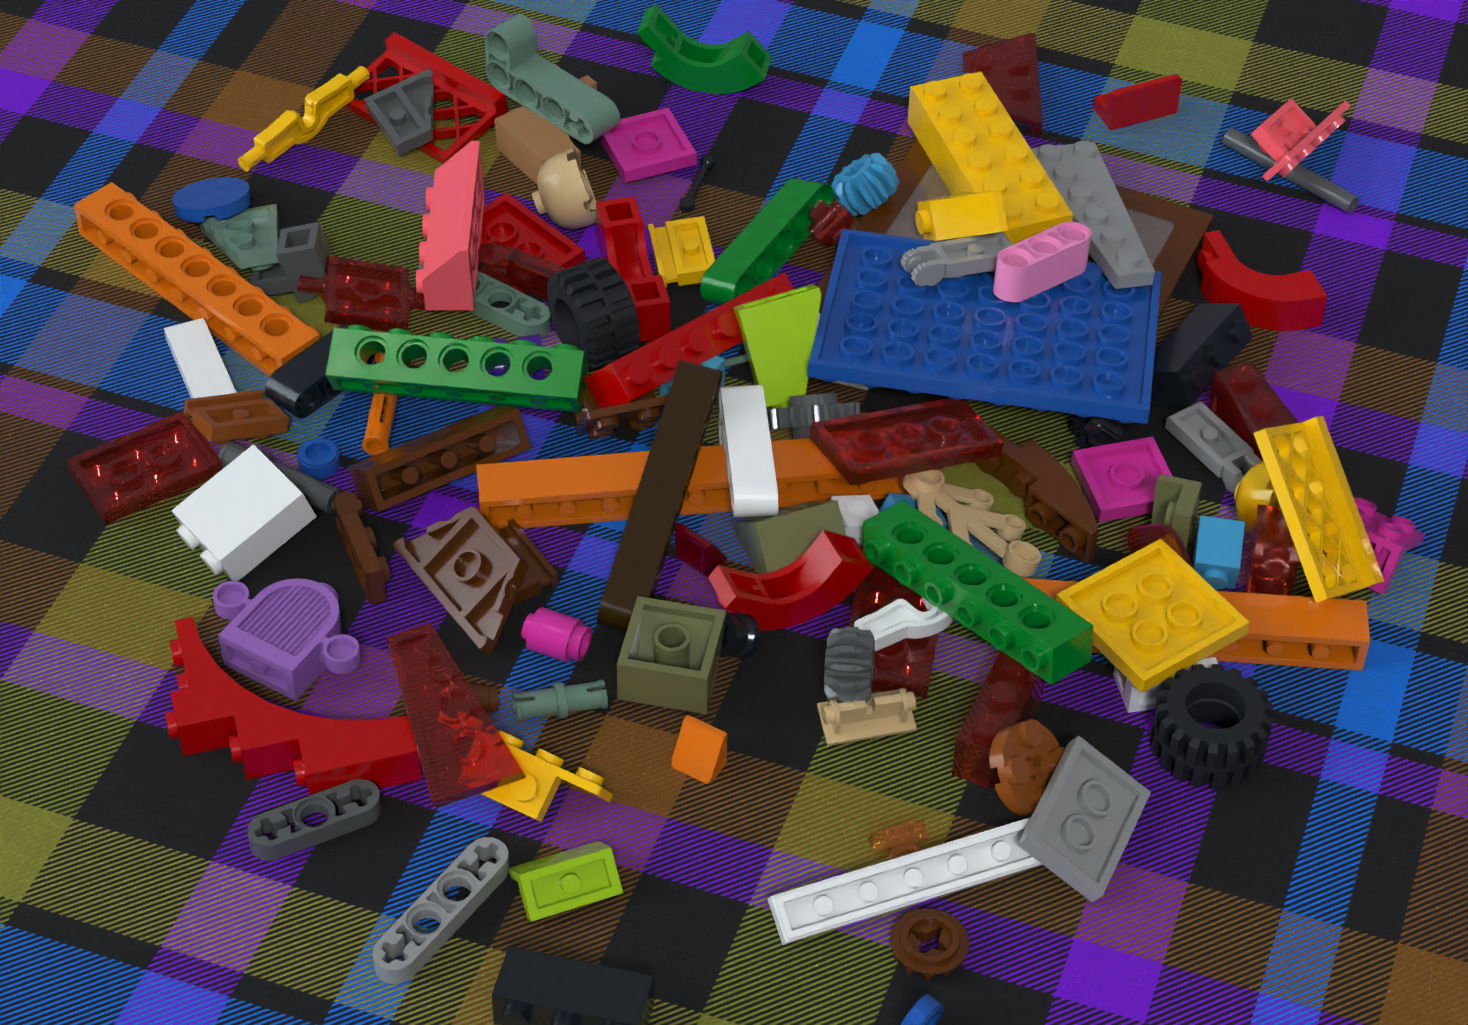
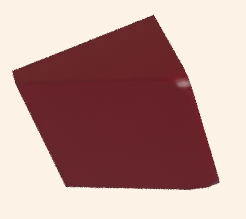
M680 522L675 526V557L709 577L717 565L722 566L727 561V556L711 542Z

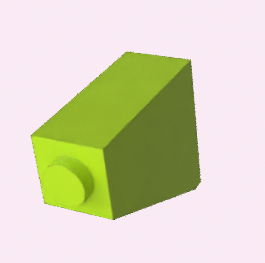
M814 284L733 307L754 385H763L766 407L771 406L772 409L791 407L790 396L806 395L808 366L814 344L821 301L820 288Z

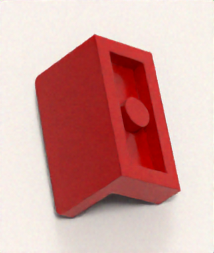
M1173 74L1095 96L1093 109L1110 131L1175 114L1178 109L1182 79L1178 74Z

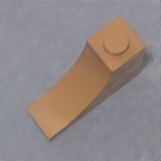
M586 75L579 79L597 90V82L590 76ZM521 106L495 118L496 149L536 184L541 166L553 156L575 148L580 158L576 162L579 170H581V151L571 141V136L526 107Z

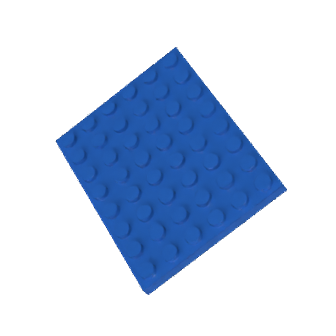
M842 229L809 360L808 377L820 378L827 382L842 381L863 384L870 388L885 387L899 389L913 394L928 393L942 395L956 400L971 399L985 401L999 406L1014 405L1032 408L1037 411L1050 410L1071 413L1079 417L1093 416L1114 419L1122 423H1148L1161 271H1155L1152 285L1115 289L1097 263L1087 262L1086 271L1024 301L1007 302L994 295L995 272L970 274L961 278L945 279L943 277L934 286L926 285L925 287H919V285H916L911 278V273L905 271L900 260L908 249H916L917 247L927 246L938 241Z

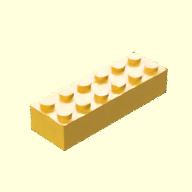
M982 72L968 73L962 76L910 86L908 124L951 195L1001 190L1009 230L1003 233L1013 245L1060 223L1073 221V213Z

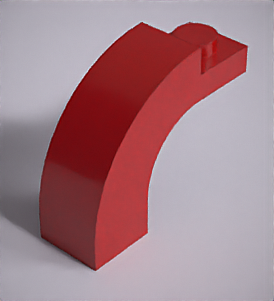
M1219 230L1204 233L1202 249L1198 252L1197 261L1199 269L1203 273L1200 292L1209 303H1240L1249 326L1266 330L1294 331L1322 325L1328 296L1311 270L1286 275H1268L1254 271L1243 265L1236 258Z
M823 530L801 557L782 569L756 574L717 565L708 579L717 593L718 602L726 610L733 613L749 614L758 622L760 630L768 631L796 626L829 611L847 598L863 582L873 567L855 538Z

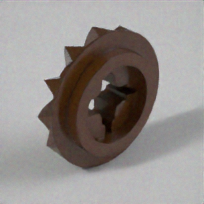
M920 909L906 914L895 924L891 933L890 945L893 950L894 962H901L905 966L908 975L916 971L923 973L927 980L934 974L941 973L948 978L954 968L963 967L969 951V936L963 924L954 916L936 909ZM939 935L938 949L931 948L927 953H920L922 942L928 944Z

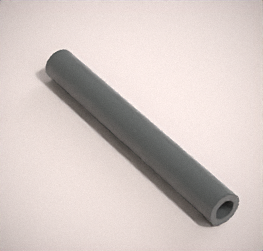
M1233 127L1229 128L1222 140L1225 146L1267 169L1276 164L1270 155L1265 154L1259 148L1255 139ZM1300 164L1283 177L1348 214H1351L1359 203L1358 196Z

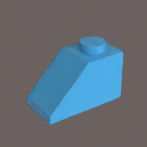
M1200 515L1189 565L1215 590L1224 588L1235 589L1241 566L1245 521Z

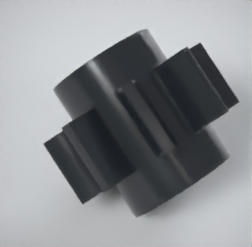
M1075 414L1072 419V433L1078 436L1076 444L1082 448L1118 443L1124 433L1123 423L1118 420L1093 416L1079 417Z

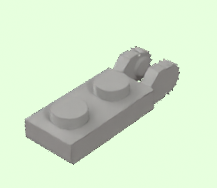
M1003 232L930 243V245L917 247L916 249H908L907 252H904L900 261L905 271L911 273V278L916 285H919V287H925L926 285L934 286L943 277L945 279L961 278L970 274L995 272L998 253L1013 244Z
M1201 401L1166 419L1165 428L1218 478L1222 477L1224 485L1230 493L1234 494L1237 484L1245 476L1239 468L1242 467L1246 474L1253 466L1262 462L1254 454V450Z

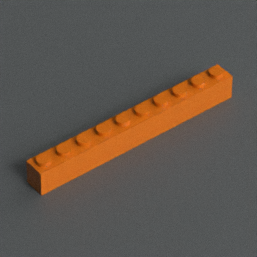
M903 430L771 441L778 488V507H790L810 501H830L832 496L870 495L872 500L886 499L889 493L908 494L903 486V478L906 472L912 470V465ZM724 445L701 447L680 516L732 511ZM650 451L476 465L479 509L498 529L508 526V521L514 519L521 529L628 520Z

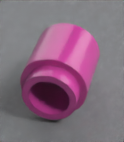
M540 607L535 614L529 613L522 627L521 637L526 639V648L530 651L567 663L571 660L581 662L591 642L592 628L583 625V620Z

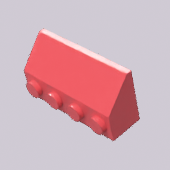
M480 141L469 142L436 169L433 187L426 188V209L430 211V214H423L422 229L423 237L427 238V241H420L419 261L420 265L424 267L423 269L416 270L417 294H424L425 310H474L485 208Z

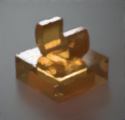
M924 819L881 829L868 837L873 856L887 852L885 861L897 858L900 852L911 854L921 851L922 849L917 844L929 838Z

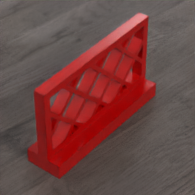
M396 32L385 40L387 50L366 68L370 74V79L354 90V97L359 92L373 90V94L379 92V89L388 88L424 70L430 69L434 79V101L449 99L454 102V107L434 109V120L455 118V126L434 129V140L416 149L442 164L469 142L476 141L492 125H495V118L509 112L505 94ZM388 66L399 71V76L379 78V74ZM353 99L344 106L378 126L368 112L364 100L358 101ZM477 115L481 117L474 124L461 125L460 117ZM456 137V141L446 151L435 145V140Z

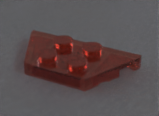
M1035 33L1024 34L963 52L962 74L982 72L1011 119L1030 125L1029 133L1041 135L1043 122Z

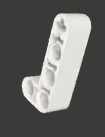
M763 385L720 387L719 445H724L733 518L778 516V488Z

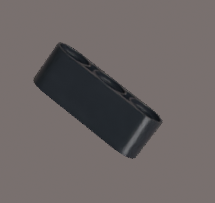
M342 324L337 328L347 329L349 324ZM333 330L276 369L267 380L265 386L266 396L299 419L311 415L343 392L342 390H334L326 377ZM375 354L369 357L366 364H376L374 360Z

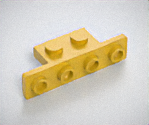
M459 712L456 720L442 714L438 721L450 730L475 741L456 783L541 823L561 781L606 802H610L613 796L611 792L601 787L604 778L581 767L578 768L576 774L561 768L564 762L563 759L540 748L535 756L521 750L524 744L522 740L499 730L496 737L481 732L485 724L464 713Z

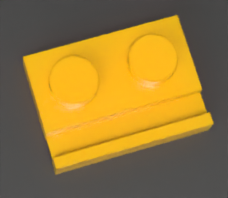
M704 216L667 221L664 227L654 228V224H648V235L657 274L662 276L665 287L667 288V283L678 282L679 286L701 283L704 273L715 261Z

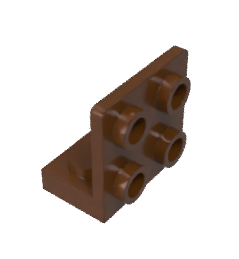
M586 384L582 413L572 412L577 436L589 434L590 440H597L614 435V429L630 426L631 432L652 428L655 426L654 421L659 420L662 416L668 395L656 397L655 390L653 389L629 403L599 408Z

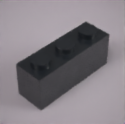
M1199 303L1155 351L1150 406H1192L1253 337L1240 303Z
M508 946L492 993L494 1024L648 1025L654 1007V976Z

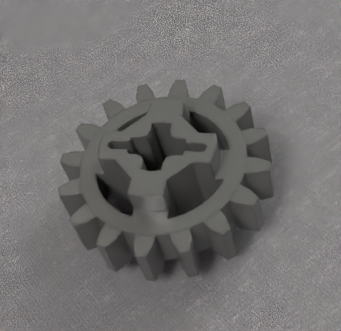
M837 393L790 396L791 407L769 409L770 430L792 428L793 439L840 435V424L861 422L860 402L837 403Z

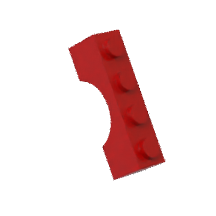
M635 196L596 202V236L602 257L620 274L631 294L639 321L640 342L656 340L670 332V299L662 276H654L647 253L643 219Z

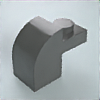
M320 222L281 229L276 252L279 263H274L272 267L265 270H252L250 284L260 287L267 296H278L287 292H293L298 303L315 297L324 286L330 255V246Z

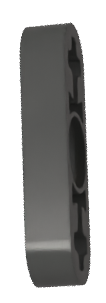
M354 779L259 814L250 821L247 828L250 850L255 857L261 860L274 861L371 825L379 818L382 810L379 789L369 780ZM360 799V801L366 805L359 807L358 804L353 801ZM336 806L339 808V814L342 813V815L336 816ZM311 813H322L328 817L325 823L315 827L307 826L302 822ZM294 823L295 833H291V827L288 824ZM271 832L277 838L269 840L267 836L263 835Z

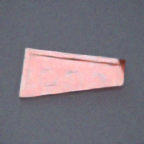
M429 622L386 637L431 801L437 809L526 778L432 624Z

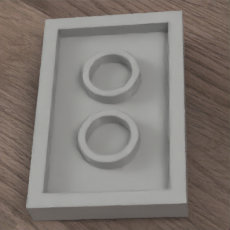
M1078 735L1067 744L1018 846L1089 901L1094 902L1103 896L1151 792Z

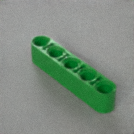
M789 179L706 270L700 287L703 300L707 303L723 305L772 279L831 211L834 199L831 185L805 179Z

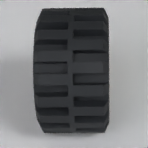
M596 257L551 274L550 280H548L547 294L549 310L555 330L562 344L574 345L579 350L585 351L589 364L588 371L614 362L639 348L640 329L633 299L620 274L606 259Z
M1203 664L1193 665L1192 671L1183 668L1175 673V678L1168 677L1157 696L1150 740L1153 741L1154 756H1160L1159 764L1165 770H1174L1173 777L1182 781L1186 778L1191 780L1192 786L1200 788L1201 784H1209L1211 789H1221L1224 783L1233 787L1240 785L1241 778L1249 780L1253 777L1255 770L1260 769L1264 762L1274 720L1272 719L1274 713L1273 704L1268 703L1269 695L1265 689H1257L1258 682L1251 676L1247 678L1242 677V671L1232 668L1230 671L1224 670L1222 665L1212 664V668H1205ZM1199 723L1214 724L1223 729L1209 728Z

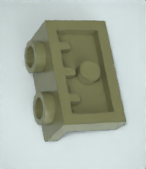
M1160 474L1156 482L1149 541L1153 543L1162 539L1188 563L1194 543L1202 482Z

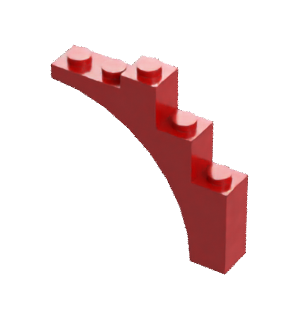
M193 617L175 620L178 639L170 640L169 644L174 667L183 666L185 673L176 674L179 690L170 692L174 711L165 712L170 740L180 739L183 756L230 747L233 763L243 762L246 780L294 770L297 787L306 785L309 796L354 779L369 780L378 789L421 780L419 750L409 715L378 720H335L301 714L267 702L240 686L216 664L200 639Z

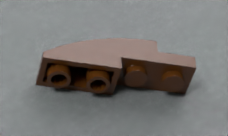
M990 425L978 432L974 463L983 472L993 476L1008 487L1016 496L1026 500L1025 517L1036 528L1045 531L1060 542L1066 550L1075 553L1088 564L1093 561L1099 531L1098 525L1086 496L1067 470L1048 451L1032 439L1019 447Z

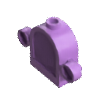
M287 579L267 586L252 600H250L248 587L239 581H226L215 588L213 601L216 613L224 619L232 620L218 635L223 665L295 701L303 695L326 668L336 674H346L359 666L361 661L359 643L354 637L342 634L338 603L339 596L330 585L308 579Z

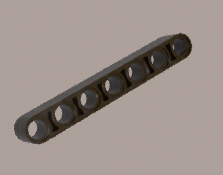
M680 360L602 596L597 624L627 631L637 596L654 597L674 535L675 526L677 525L716 403L723 371Z

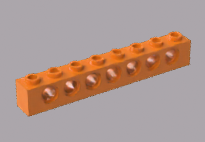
M113 182L74 204L79 234L190 318L193 320L204 318L210 333L270 377L276 369L321 339L320 334L313 326L306 325L296 318L286 306L277 304L260 287L253 286L247 282L234 268L224 265L207 248L198 246L181 229L172 227L162 219L159 213L149 210L138 202L132 193L123 191Z

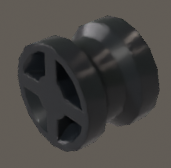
M726 612L721 658L731 656L735 658H748L755 653L759 647L761 634L758 622L753 616L746 613L731 614Z

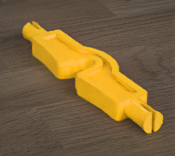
M359 66L348 76L339 73L327 83L309 93L305 97V113L303 118L294 110H286L269 127L255 136V146L237 159L239 166L248 172L260 161L263 160L269 164L294 144H302L312 139L320 132L332 115L354 99V90L370 79L368 70L363 66Z

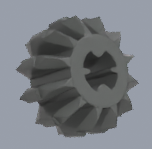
M845 626V629L833 628L828 634L824 665V692L829 702L830 700H836L837 703H853L854 701L865 700L867 704L870 700L875 667V637L870 630H860L859 627Z

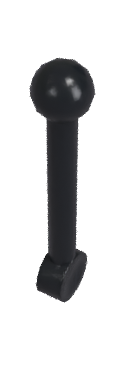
M705 155L701 158V168L688 195L679 201V208L682 212L689 213L695 209L694 198L708 170L715 166V159L712 156Z

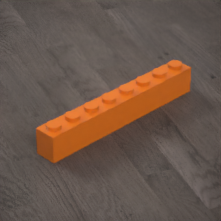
M1022 578L1054 600H1056V594L1078 583L1077 581ZM1217 591L1250 624L1247 635L1206 658L1216 657L1217 661L1363 671L1370 645L1367 601L1332 598L1316 603L1314 597ZM1092 644V653H1101Z

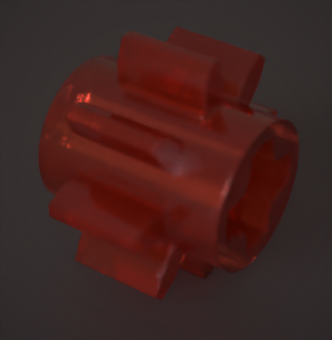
M822 199L809 211L814 221L808 228L829 248L835 241L839 244L842 229L853 230L850 226L857 219L837 199L829 206Z

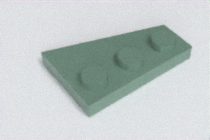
M277 204L249 208L225 220H216L215 215L204 216L205 222L200 223L201 232L240 269L250 268L251 270L259 271L272 267L274 263H279L276 256L280 237V218Z

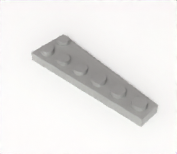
M1078 141L1075 144L1056 146L1044 144L1040 147L1031 148L1073 213L1072 222L1084 224L1091 229L1092 236L1089 254L1115 289L1152 285L1155 270L1096 144L1089 141Z

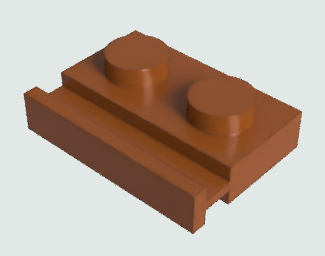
M262 390L185 399L184 415L192 417V424L210 443L225 444L230 440L251 437L264 439L273 434L288 432L289 417L270 398L264 399V392Z

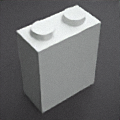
M254 444L171 510L181 524L176 529V532L191 550L199 546L204 551L200 554V557L215 575L223 571L232 581H239L317 517L304 494Z

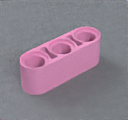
M1064 222L1001 250L997 256L993 285L994 295L1007 302L1024 301L1085 272L1092 236L1091 229L1081 223Z

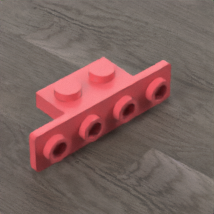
M1291 98L1255 129L1251 136L1257 141L1259 148L1265 154L1270 155L1276 162L1262 175L1266 182L1276 173L1283 178L1346 121L1341 114L1351 105L1345 100L1316 126Z

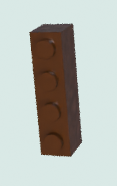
M498 405L348 466L363 507L380 512L477 471L476 465L498 463L529 450L532 446L519 408Z

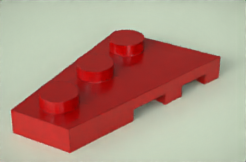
M508 193L503 194L485 206L480 254L550 279L551 274L585 262L584 249Z

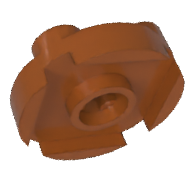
M1035 719L1018 722L1001 729L994 737L990 748V769L997 768L998 777L1001 782L994 784L997 794L1006 807L1019 816L1033 815L1065 750L1064 747H1060L1053 734Z

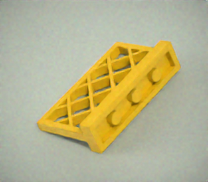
M1317 416L1300 423L1265 428L1255 432V439L1315 602L1318 603L1335 597H1342L1384 582L1324 416Z

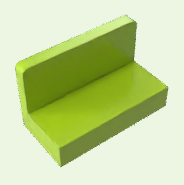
M600 841L508 868L510 877L518 882L526 916L531 922L623 894L612 848Z

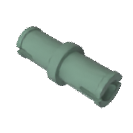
M601 679L595 682L564 686L563 682L552 683L551 688L520 693L512 692L513 712H516L514 713V718L516 722L555 715L557 719H563L568 717V713L599 708L607 709V690L602 689L605 688V682Z

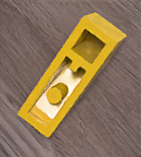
M1001 190L959 193L917 202L919 211L915 214V222L918 232L923 235L924 240L940 241L1009 231Z

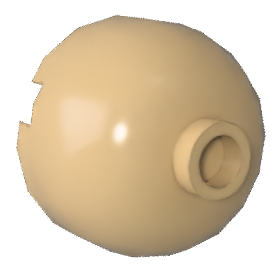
M575 148L553 156L541 166L537 175L538 191L532 193L539 214L547 213L554 224L567 229L582 228L596 223V211L591 212V209L596 210V199L585 169L579 170L576 161L580 158Z

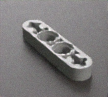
M483 837L472 842L376 942L372 953L373 965L376 976L381 981L388 984H401L414 977L505 880L509 873V851L501 840L493 837ZM492 858H495V859H496V863H495V864L492 863V862H489V861H490ZM481 859L486 863H484L479 869V860ZM455 886L465 887L471 892L468 897L460 901H452L444 896L448 889ZM425 918H431L440 923L438 929L428 934L417 932L413 927L415 923ZM404 952L403 962L396 959ZM388 956L394 958V960L391 961L390 964L387 963L386 958Z

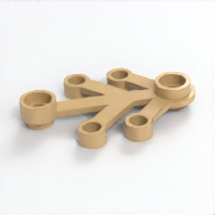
M916 464L912 470L906 472L903 478V486L910 497L917 501L920 512L943 526L941 518L936 515L937 505L947 513L949 531L973 546L969 539V531L1000 556L1003 565L1021 578H1027L1035 573L1042 556L1035 546L1028 542L1020 541L1026 529V523L1020 517L1013 514L1002 515L990 512L994 504V498L990 493L982 489L972 490L944 483L945 476L943 473L928 464ZM956 501L965 502V505H961ZM989 527L996 528V529H997L996 531H997L998 535H997L994 531H992Z

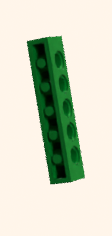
M349 325L347 329H333L326 377L334 390L582 413L586 390L584 378L588 376L589 364L585 351L579 350L578 347L570 344H556L554 348L540 347L536 343L527 340H515L513 344L496 343L494 339L485 336H474L471 340L455 339L452 335L442 332H434L430 336L413 335L408 330L398 328L390 329L386 333L372 331L370 328L362 325ZM375 353L385 354L381 362L374 365L366 364L371 355ZM416 357L427 358L421 367L408 368V364L412 359ZM463 360L468 362L466 368L460 372L449 371L451 365L457 361ZM506 364L510 366L508 372L502 376L490 374L493 368L498 365ZM541 368L552 370L546 379L535 380L532 378L533 374Z
M902 500L863 522V552L871 564L876 565L897 579L902 585L907 586L925 598L933 606L947 613L964 627L972 630L991 643L996 649L1001 650L1049 684L1053 685L1091 661L1093 624Z

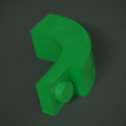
M657 4L645 10L637 31L644 44L655 52L650 65L669 81L693 91L729 94L748 89L765 80L772 59L769 52L750 31L723 44L713 45L695 41L685 35Z

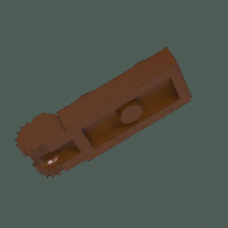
M342 491V493L334 496L335 499H333L334 511L337 515L335 521L338 534L368 603L376 604L386 601L385 582L391 580L386 558L384 555L377 557L375 553L377 551L375 535L371 526L365 527L363 519H361L363 505L359 500V496L353 492Z

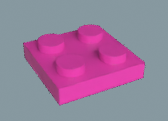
M669 108L620 119V123L598 138L624 183L697 165V153Z
M1153 436L1073 450L1071 464L1099 523L1153 513L1158 476L1160 474L1172 476Z

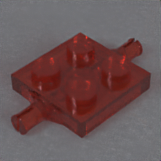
M329 256L327 272L324 278L299 274L297 292L321 294L325 304L324 322L362 325L383 332H388L394 328L407 330L408 314L411 308L425 310L424 294L413 292L409 283V268Z

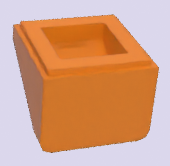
M687 715L683 719L672 756L671 767L698 781L710 784L727 763V732Z

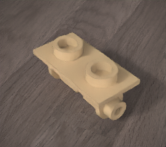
M906 688L871 694L867 704L865 700L854 701L853 703H837L836 700L817 703L827 746L917 730L912 710L916 709L915 696L913 691L907 692Z

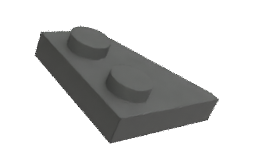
M430 69L364 98L368 112L399 156L434 140V79Z

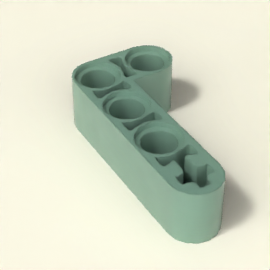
M515 14L486 33V74L491 84L498 91L584 144L592 143L620 123V113L611 99L537 54L536 30L532 22L525 15Z

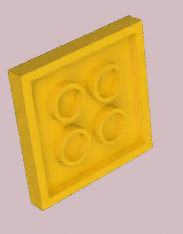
M1162 539L1151 543L1056 594L1057 602L1093 624L1092 644L1141 693L1167 680L1168 677L1174 676L1177 671L1192 666L1248 634L1250 624L1241 613Z

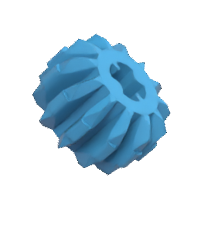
M872 153L871 155L864 154L860 159L853 160L850 165L843 167L842 172L835 175L831 187L834 199L838 205L848 212L850 216H857L859 214L866 215L870 210H877L879 205L888 202V197L895 194L900 180L896 175V170L880 153Z

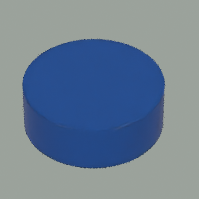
M315 438L304 442L297 451L300 472L316 479L327 478L335 474L341 465L340 450L337 444L325 438Z
M928 993L911 1008L901 1025H936L943 1014V1004Z

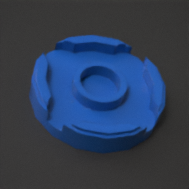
M221 177L197 181L183 187L174 194L172 202L176 217L185 222L202 223L205 222L204 216L215 215L216 220H225L240 214L251 204L250 198L252 199L248 182L239 178Z

